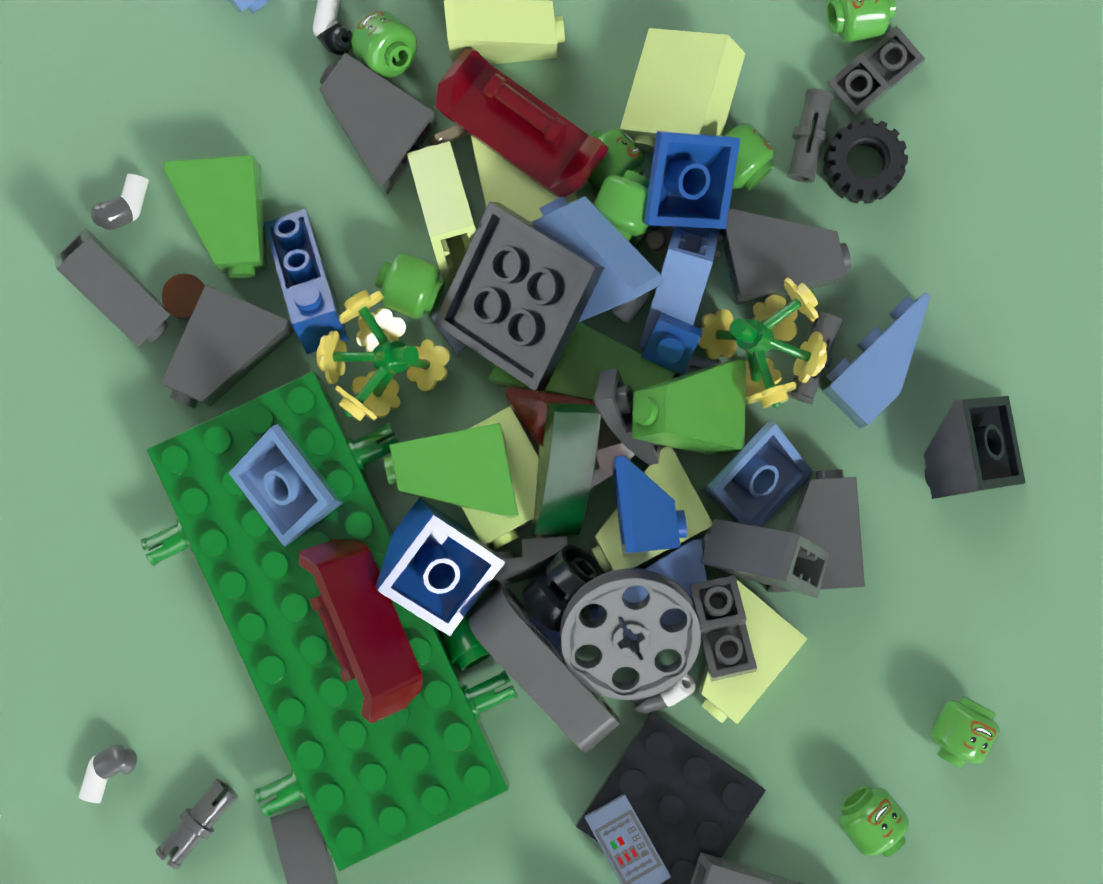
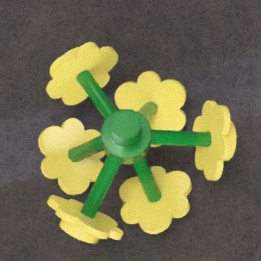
M788 277L784 279L783 285L792 300L788 304L782 295L772 294L767 297L765 302L760 301L753 306L755 317L744 321L738 318L733 320V315L729 310L719 309L715 314H705L701 320L703 327L700 328L702 329V335L698 346L706 349L705 353L709 359H717L719 356L724 358L733 356L736 352L737 344L746 351L748 361H746L745 399H747L748 404L760 401L762 408L771 406L778 408L780 403L789 400L787 392L796 389L795 382L776 386L782 379L781 372L774 369L772 360L765 358L764 355L771 348L797 358L793 366V373L799 376V381L806 383L810 376H816L823 369L827 360V344L823 341L822 333L813 332L808 342H803L800 348L782 342L790 341L797 335V326L793 322L798 315L797 309L805 314L811 322L819 317L814 309L818 305L814 291L809 289L804 283L796 286Z
M367 290L352 293L351 297L343 304L347 310L339 316V321L343 324L361 315L358 319V327L361 331L356 334L355 340L358 345L365 346L366 352H347L344 340L340 339L339 333L337 331H330L329 335H324L321 338L316 354L317 365L321 371L325 372V378L329 384H335L339 376L344 374V362H373L377 371H370L366 377L359 376L353 380L351 388L357 395L355 398L341 387L336 386L335 388L337 393L343 397L338 405L345 410V416L354 417L358 421H361L365 415L372 421H375L376 418H384L390 410H395L400 406L401 401L397 396L399 385L392 377L395 373L405 371L409 366L407 378L411 382H416L421 391L428 392L433 390L437 381H443L447 377L445 365L450 357L447 348L436 346L435 342L429 339L424 340L421 347L406 346L405 343L399 340V337L404 334L406 324L400 317L393 316L392 312L387 308L379 309L376 314L369 311L370 307L384 298L380 291L369 295Z

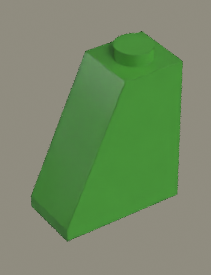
M254 155L163 161L164 172L213 263L223 273H228L229 278L236 279L254 277L255 270H267L261 165Z
M737 359L707 366L633 392L632 438L709 456L743 450L745 447L746 361Z
M500 423L390 444L391 456L384 457L386 475L389 485L397 483L398 491L401 493L502 517H519Z

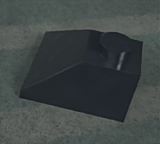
M1009 396L962 399L953 402L924 453L926 465L925 480L930 487L932 499L1026 483Z

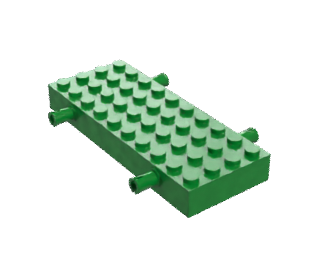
M312 371L146 449L178 519L177 524L148 538L141 539V546L143 550L148 549V551H151L162 545V547L145 554L153 566L188 548L194 553L292 767L291 774L262 788L255 789L258 803L273 795L277 796V798L261 806L260 809L268 817L272 813L301 799L308 802L338 870L341 871L508 791L510 783L480 719L482 718L481 713L518 696L513 685L499 692L494 691L510 683L511 680L506 670L471 688L467 685L464 686L454 663H451L446 645L438 628L392 600L423 675L422 688L406 708L379 721L370 723L361 716L364 696L356 678L345 683L342 681L339 673L342 671L318 612L317 610L313 611L309 601L321 595L313 574L299 565V553L301 550L333 539L359 540L369 547L377 567L381 571L393 532L364 470H366L365 465L390 454V444L399 443L396 437H393L395 432L390 423L354 441L351 437L348 438L321 378ZM276 424L290 432L343 502V504L285 547L229 474L261 437ZM390 437H393V438H391L390 440H387V441H385V442L379 444L380 442H382V441H384V440H386V439H388V438H390Z

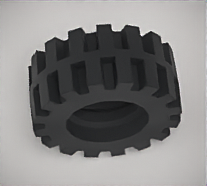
M865 118L863 122H859L858 119L850 122L848 126H843L829 143L823 159L825 161L823 167L824 175H828L829 180L827 183L830 188L835 187L838 190L836 195L842 199L844 196L849 197L851 203L857 204L859 201H864L865 204H869L877 199H883L895 189L906 172L905 166L908 163V155L904 154L907 148L905 141L898 140L897 137L900 133L895 128L890 131L886 128L888 123L881 120L879 124L873 123V118ZM863 144L877 150L883 160L881 173L869 179L861 178L854 174L847 162L850 149Z

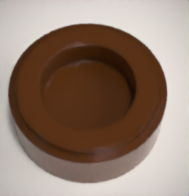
M182 273L171 277L165 283L162 290V302L165 308L179 319L190 320L205 284L192 274Z

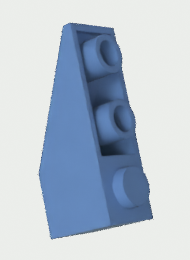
M926 292L915 301L908 295L889 313L894 321L883 332L876 326L858 344L863 352L852 363L844 358L826 375L831 383L823 392L859 429L869 425L901 393L930 300V296Z

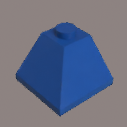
M657 131L643 223L656 226L726 229L741 138Z
M625 456L614 457L612 472L622 555L679 548V538L687 537L684 510H676L675 500Z
M419 497L392 534L375 588L383 595L450 636L505 562L454 519Z

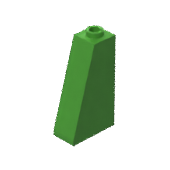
M578 322L545 391H534L497 365L494 366L489 379L491 383L500 387L595 405L594 397L600 371L618 368L624 384L630 385L633 392L673 379L676 372L642 358L641 353Z

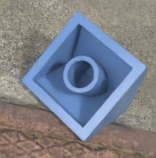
M769 420L745 443L743 450L737 451L705 485L702 491L736 523L763 527L814 472L777 424Z
M278 424L272 426L229 472L284 547L343 504L290 432Z

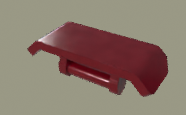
M465 48L438 83L435 107L446 118L559 198L567 197L580 189L609 150L600 139L585 133L489 64L474 49Z
M333 539L301 550L299 553V565L313 574L321 595L309 601L313 611L317 610L342 670L339 673L343 683L356 678L364 696L361 716L368 722L374 723L406 708L421 691L423 675L392 600L375 588L380 571L371 550L359 540Z

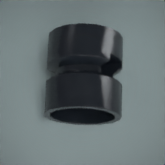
M573 545L565 546L546 566V571H541L523 590L522 598L525 606L540 624L550 630L560 632L561 619L570 599L583 585L605 574V571L586 551ZM584 607L581 609L580 615L584 612Z

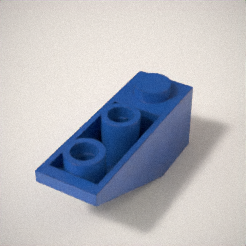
M306 209L264 222L291 323L306 354L316 352L321 338L324 335H329L330 331H337L340 339L344 340V342L348 341L349 337L345 324H341L339 321V316L341 315L340 307Z

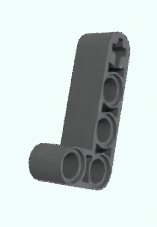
M500 582L466 613L470 629L480 644L583 752L588 753L621 724L619 717L610 705L599 694L586 688L567 667L563 655L531 622L523 604L505 584Z

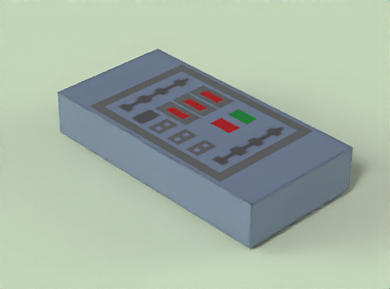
M625 793L585 815L589 827L621 884H661L671 878Z

